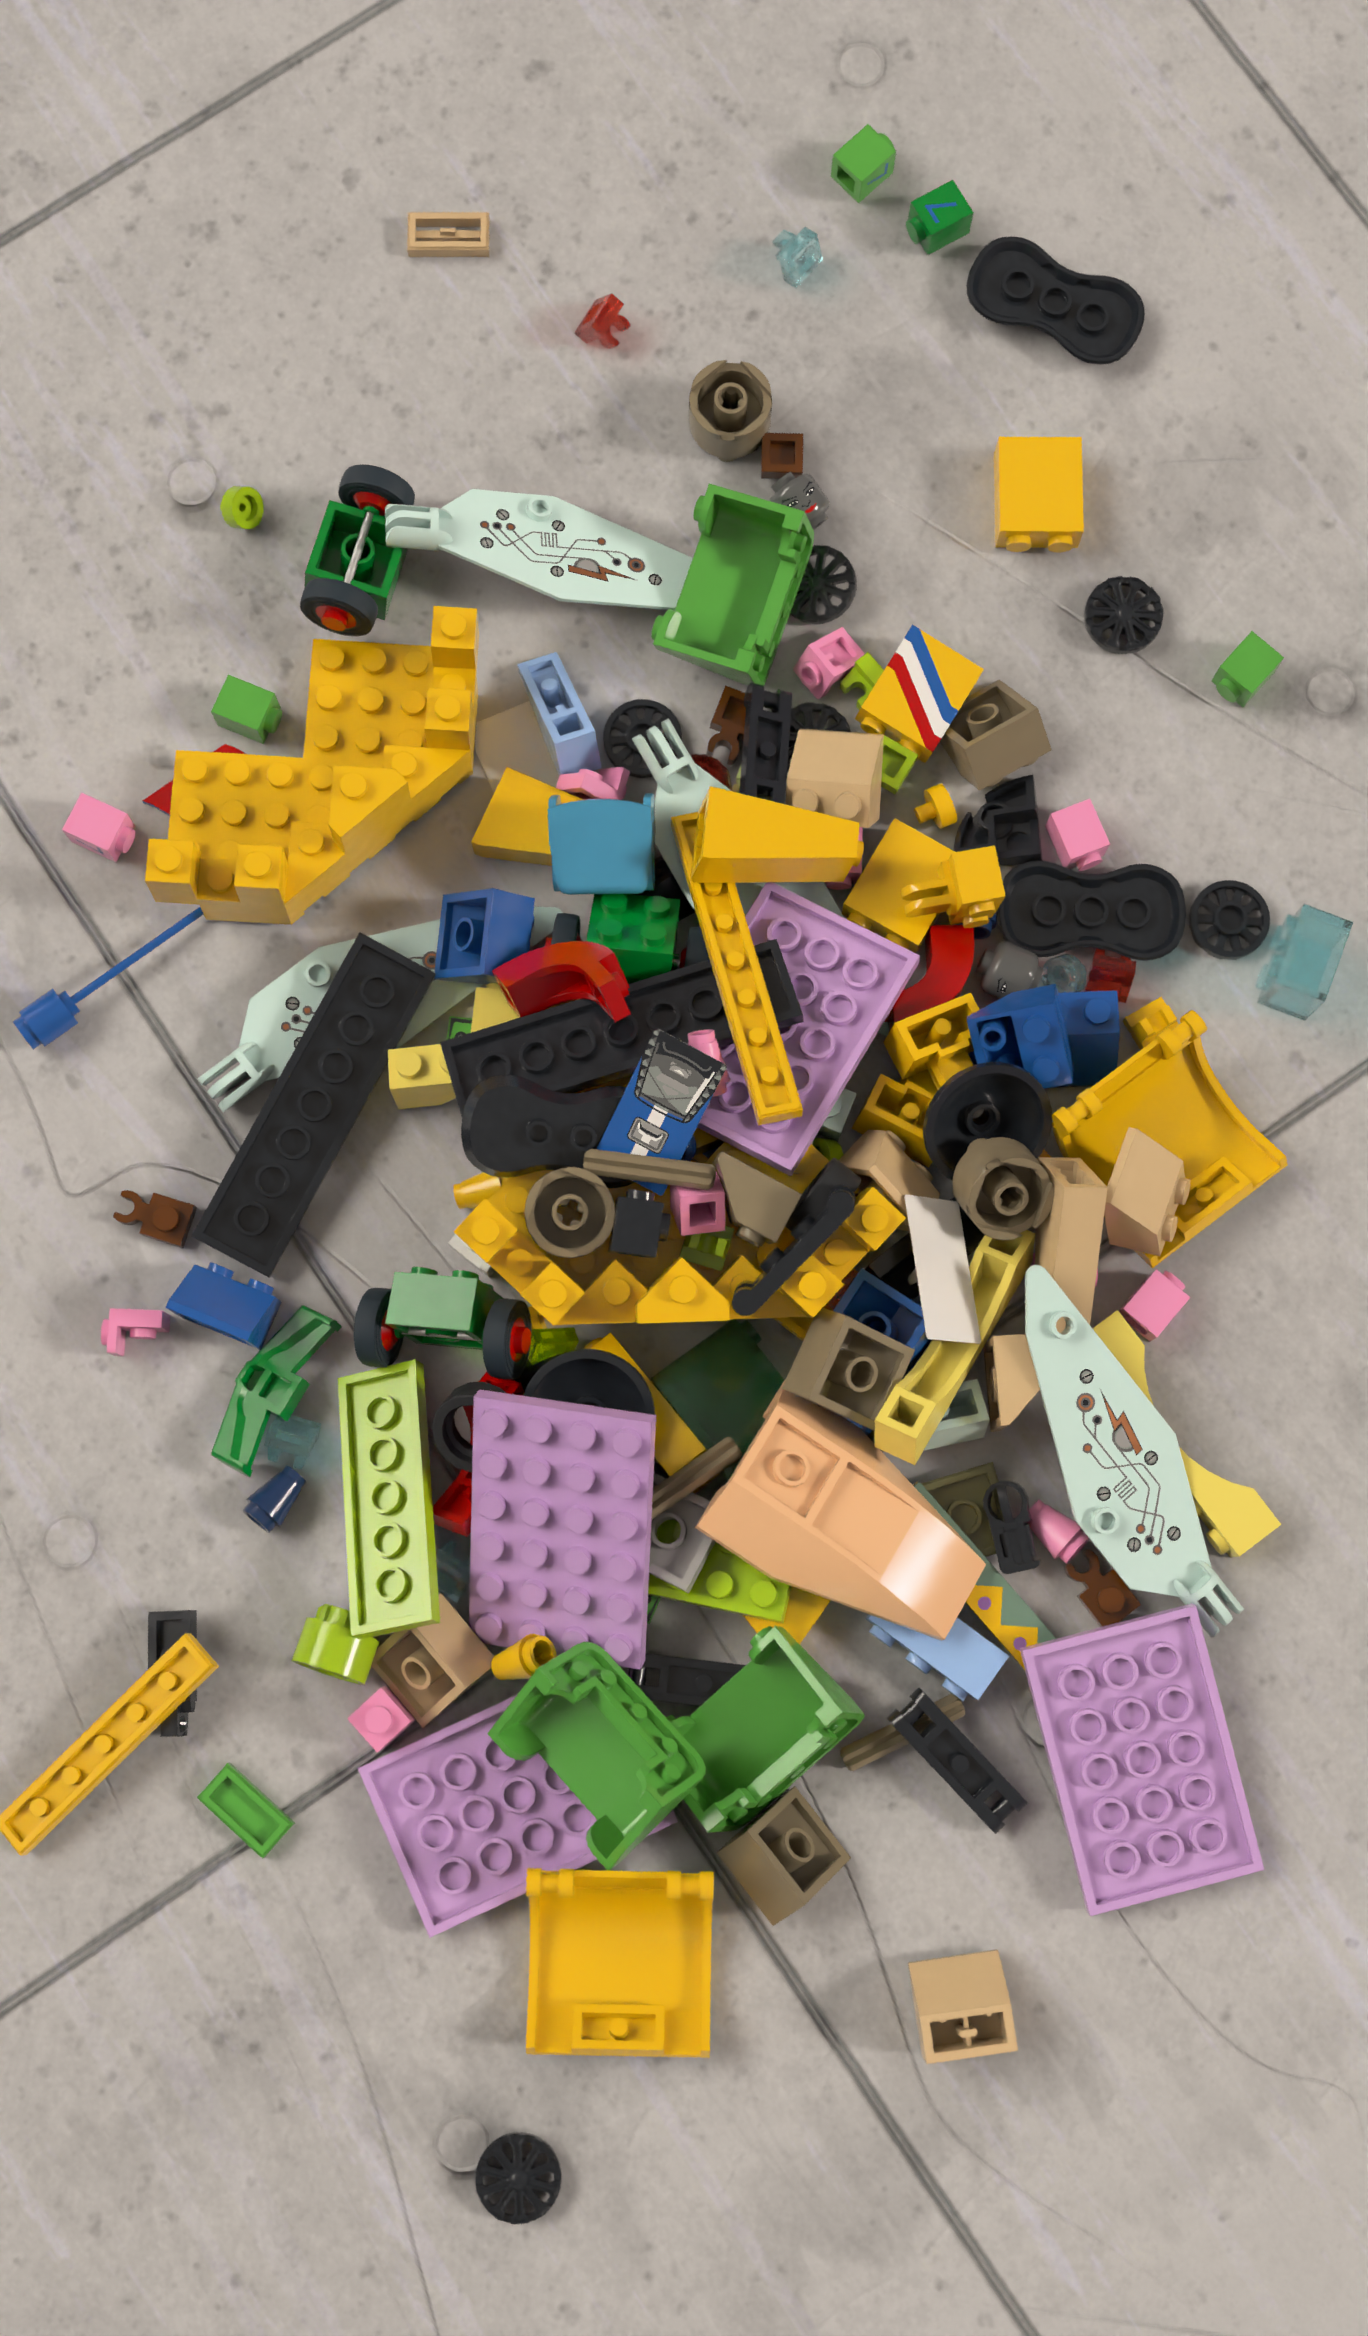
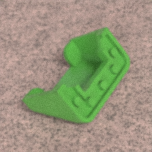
M709 483L705 496H699L693 513V519L698 521V528L701 533L675 611L668 609L664 616L658 615L654 622L651 634L652 640H654L653 645L659 651L748 686L752 682L764 686L811 555L814 543V530L805 511Z
M768 1626L758 1632L750 1641L752 1649L749 1651L748 1656L751 1658V1661L694 1713L677 1719L674 1715L666 1717L704 1761L705 1775L684 1798V1801L708 1833L735 1831L749 1823L855 1729L865 1717V1714L855 1701L783 1627L775 1626L772 1628V1626Z
M591 1642L578 1643L537 1668L487 1733L505 1755L515 1760L526 1761L540 1754L592 1813L597 1821L587 1831V1845L592 1854L607 1871L622 1862L694 1789L705 1775V1764L699 1753L603 1648Z

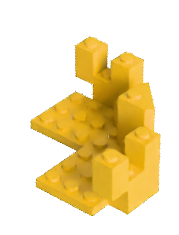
M433 606L431 646L313 639L303 758L176 750L168 840L149 838L145 882L155 902L200 905L206 920L292 925L320 897H326L350 877V873L367 858L371 859L392 842L396 838L395 835L413 820L416 822L440 802L441 797L457 783L461 784L473 774L478 707L477 662L479 627L477 608Z
M723 1142L705 1161V1164H712L715 1157L723 1151L802 1194L829 1160L811 1144L793 1175L789 1176ZM540 1170L516 1177H509L488 1200L484 1198L453 1232L500 1274L553 1326L606 1323L730 1321V1319L814 1318L844 1285L841 1282L843 1278L869 1251H876L906 1217L874 1187L865 1188L855 1198V1207L852 1214L755 1313L749 1316H742L733 1309L732 1299L735 1289L742 1281L754 1282L763 1272L759 1265L776 1247L784 1251L795 1240L790 1234L791 1231L784 1227L776 1243L768 1244L764 1242L762 1247H756L735 1235L738 1227L730 1223L725 1208V1226L734 1228V1232L722 1271L685 1261L682 1257H679L685 1236L680 1235L671 1211L670 1191L667 1188L661 1196L655 1193L654 1202L664 1203L663 1213L671 1214L667 1241H658L655 1258L608 1252L610 1234L599 1248L588 1255L578 1258L557 1257L540 1248L532 1239L527 1229L525 1204L533 1185L541 1177L554 1170ZM636 1182L624 1187L608 1188L614 1205L615 1200L619 1196L626 1197L628 1189L652 1192ZM569 1201L566 1207L559 1205L557 1213L563 1216L562 1224L570 1226L573 1220L581 1221L583 1214L577 1211L578 1203Z

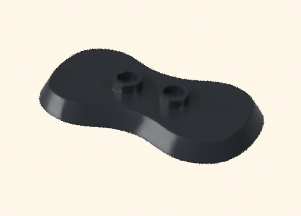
M1010 236L991 241L978 254L968 275L966 289L969 302L984 318L1003 325L1027 326L1045 332L1059 342L1071 355L1087 363L1100 365L1120 360L1131 350L1142 330L1145 317L1144 304L1139 294L1129 284L1110 276L1088 275L1072 271L1056 262L1039 245L1025 238Z
M1048 861L1026 862L1013 868L1004 877L1003 886L1006 896L997 909L998 923L1004 940L1035 953L1037 957L1055 956L1076 948L1097 947L1135 960H1154L1171 953L1178 946L1183 936L1186 922L1185 898L1178 880L1163 868L1150 864H1134L1107 873L1086 874Z
M499 1075L488 1078L473 1088L464 1106L461 1140L465 1155L477 1169L495 1177H516L535 1171L556 1170L566 1167L583 1169L586 1151L597 1149L627 1087L605 1086L581 1093H560L515 1075ZM596 1175L604 1182L607 1188H619L635 1183L629 1179Z

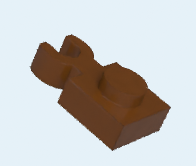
M725 685L710 724V729L720 733L710 738L706 756L712 758L717 747H727L730 751L727 765L730 766L738 758L740 747L737 739L743 741L745 692Z
M124 1190L121 1192L120 1196L134 1202V1210L128 1215L114 1212L113 1217L124 1225H134L142 1222L139 1232L142 1236L184 1248L197 1210L195 1205L154 1192L150 1203L147 1204L133 1191Z
M1085 1549L1081 1552L1089 1563L1088 1570L1085 1573L1077 1572L1071 1563L1064 1565L1067 1576L1073 1581L1082 1582L1086 1587L1085 1590L1077 1595V1598L1100 1627L1120 1622L1141 1605L1114 1569L1109 1570L1104 1575L1100 1573L1099 1559L1090 1549Z

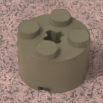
M720 360L707 365L694 378L689 395V428L694 440L707 453L716 456L724 462H732L757 450L762 445L764 434L769 433L771 425L772 394L766 376L754 365L740 361V364L727 363V360Z
M997 1137L974 1140L969 1144L967 1152L959 1160L953 1174L952 1192L955 1199L975 1226L983 1234L994 1239L1013 1240L1021 1237L1020 1233L1030 1227L1037 1228L1047 1218L1053 1205L1054 1188L1047 1171L1026 1146L1014 1139Z
M566 1167L551 1171L533 1185L527 1196L525 1204L527 1229L535 1243L544 1251L554 1256L578 1258L588 1255L605 1242L614 1225L615 1205L609 1189L598 1176L585 1169ZM569 1201H574L578 1203L577 1211L583 1214L581 1221L573 1220L570 1226L561 1223L563 1216L557 1213V1208L559 1205L566 1207Z

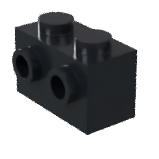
M628 1189L626 1197L619 1196L615 1200V1220L610 1234L608 1252L645 1258L656 1257L658 1241H667L671 1214L663 1213L664 1203L654 1202L655 1193Z

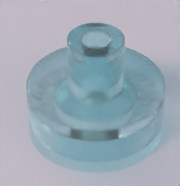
M1062 954L1046 961L1043 966L1042 982L1044 986L1056 984L1058 993L1081 992L1086 984L1087 971L1077 957L1071 954Z

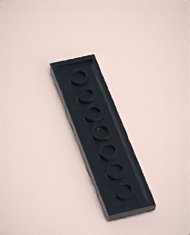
M359 932L194 1230L192 1237L268 1278L271 1277L387 1066L388 1049H396L432 984L436 973Z
M777 939L754 945L778 1028L782 1029L804 1022L803 1013ZM710 959L629 984V995L624 997V1000L631 1014L616 1023L595 1001L579 999L440 1042L461 1116L463 1115L467 1098L473 1088L480 1082L494 1076L515 1075L526 1078L551 1091L575 1093L633 1075L655 1029H660L688 1044V1033L711 1029L714 1030L719 1048L733 1044L734 1041Z

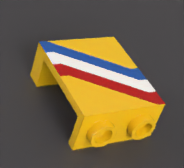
M912 624L854 719L861 723L860 727L866 733L884 734L918 754L917 761L919 759L926 763L984 669Z

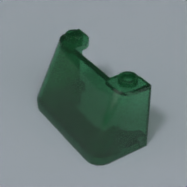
M736 1319L728 1321L650 1378L653 1385L667 1402L672 1405L675 1412L706 1450L726 1437H731L741 1449L742 1457L721 1471L728 1481L766 1420L762 1416L784 1381V1378L758 1347L757 1344L762 1339L747 1320L740 1324Z

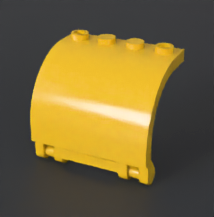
M1193 1010L1180 1018V1024L1175 1028L1163 1030L1155 1037L1154 1041L1090 1089L1086 1088L1076 1096L1077 1101L1070 1107L1065 1108L1062 1106L1051 1115L1053 1119L1052 1130L1063 1157L1081 1158L1106 1186H1108L1129 1127L1140 1130L1183 1160L1185 1178L1190 1179V1190L1186 1203L1184 1205L1178 1204L1174 1216H1177L1178 1222L1172 1242L1165 1241L1160 1256L1134 1250L1151 1268H1154L1288 1165L1286 1155L1248 1121L1219 1083L1205 1056L1200 1038L1207 1031V1026L1203 1019Z
M527 1868L526 1897H529L530 1956L526 2054L710 2058L711 1939L714 1871L681 1873V1871L667 1870V1872L562 1868H560V1871H543L542 1868Z

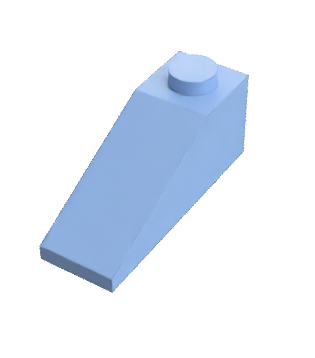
M554 652L517 664L545 744L559 776L560 774L578 773L580 769L594 771L602 768L595 730L558 653Z

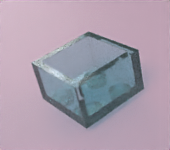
M1303 904L1295 915L1288 914L1283 925H1278L1272 937L1269 949L1274 950L1275 953L1272 955L1269 964L1263 965L1257 978L1255 987L1261 989L1257 1003L1305 1021L1327 998L1353 922Z

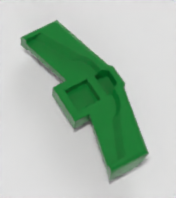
M302 1305L250 1361L245 1363L235 1380L236 1385L211 1456L243 1475L251 1477L253 1472L251 1467L270 1414L288 1422L310 1386L304 1378L296 1375V1372L334 1332H338L342 1328L336 1320Z

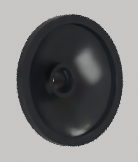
M986 1062L965 1068L948 1079L939 1088L927 1108L923 1124V1139L929 1158L936 1168L952 1181L955 1168L959 1160L967 1152L969 1144L979 1138L1005 1137L1014 1139L1026 1146L1034 1157L1038 1159L1047 1144L1052 1127V1108L1049 1097L1043 1086L1033 1075L1016 1065L1004 1062ZM984 1109L981 1116L972 1118L977 1110Z
M577 1349L554 1357L536 1372L523 1395L655 1415L653 1397L642 1375L621 1357L598 1349Z

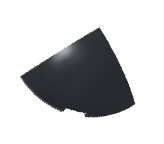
M1034 776L1019 777L985 794L986 804L981 806L974 817H972L971 812H967L958 828L954 841L953 851L955 852L995 845L999 865H1020L1030 861H1042Z

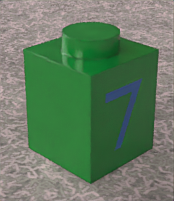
M951 180L910 202L906 228L912 241L915 244L920 243L926 254L929 255L969 234L974 212L954 180Z

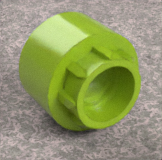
M324 1604L318 1608L315 1618H306L291 1661L337 1679L365 1685L379 1641L373 1637L364 1639L352 1637L350 1610Z

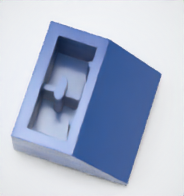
M1056 984L1012 992L967 1016V1024L977 1064L1004 1062L1016 1065L1033 1075L1044 1089L1073 1083L1074 1060Z

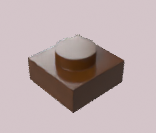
M804 433L764 434L761 448L762 479H780L789 472H792L795 478L803 474Z

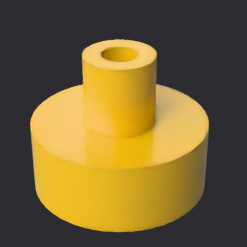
M939 783L925 789L924 798L926 803L914 808L918 822L922 824L933 819L939 829L956 823V810L945 786Z

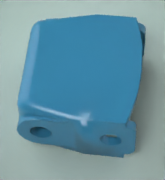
M654 793L645 794L643 804L619 799H586L562 804L560 795H552L549 798L548 830L552 855L553 888L555 892H562L567 895L638 894L645 890H654V843L656 834Z

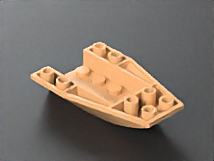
M784 1380L762 1417L766 1420L727 1484L717 1490L695 1528L771 1579L938 1640H945L984 1570L986 1563L883 1452L874 1447V1443L859 1427L838 1414L782 1389Z

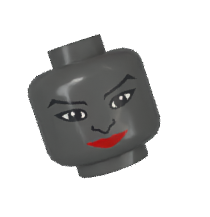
M789 472L771 486L775 494L769 501L805 511L813 530L828 519L825 512L829 508V500L810 474H802L795 478L792 472Z
M1002 941L995 947L994 951L985 949L977 965L976 972L982 974L981 987L983 991L1001 999L1012 992L1036 988L1042 977L1043 968L1038 967L1039 959L1035 953L1009 941Z

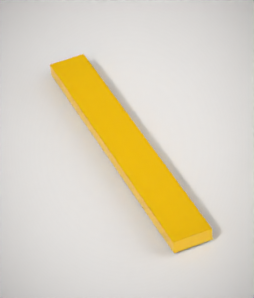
M698 812L671 817L672 832L758 1126L802 1117V1104L736 884L697 883L691 881Z

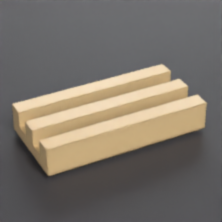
M408 212V257H490L489 212ZM416 227H481V230H456L455 228L416 230Z

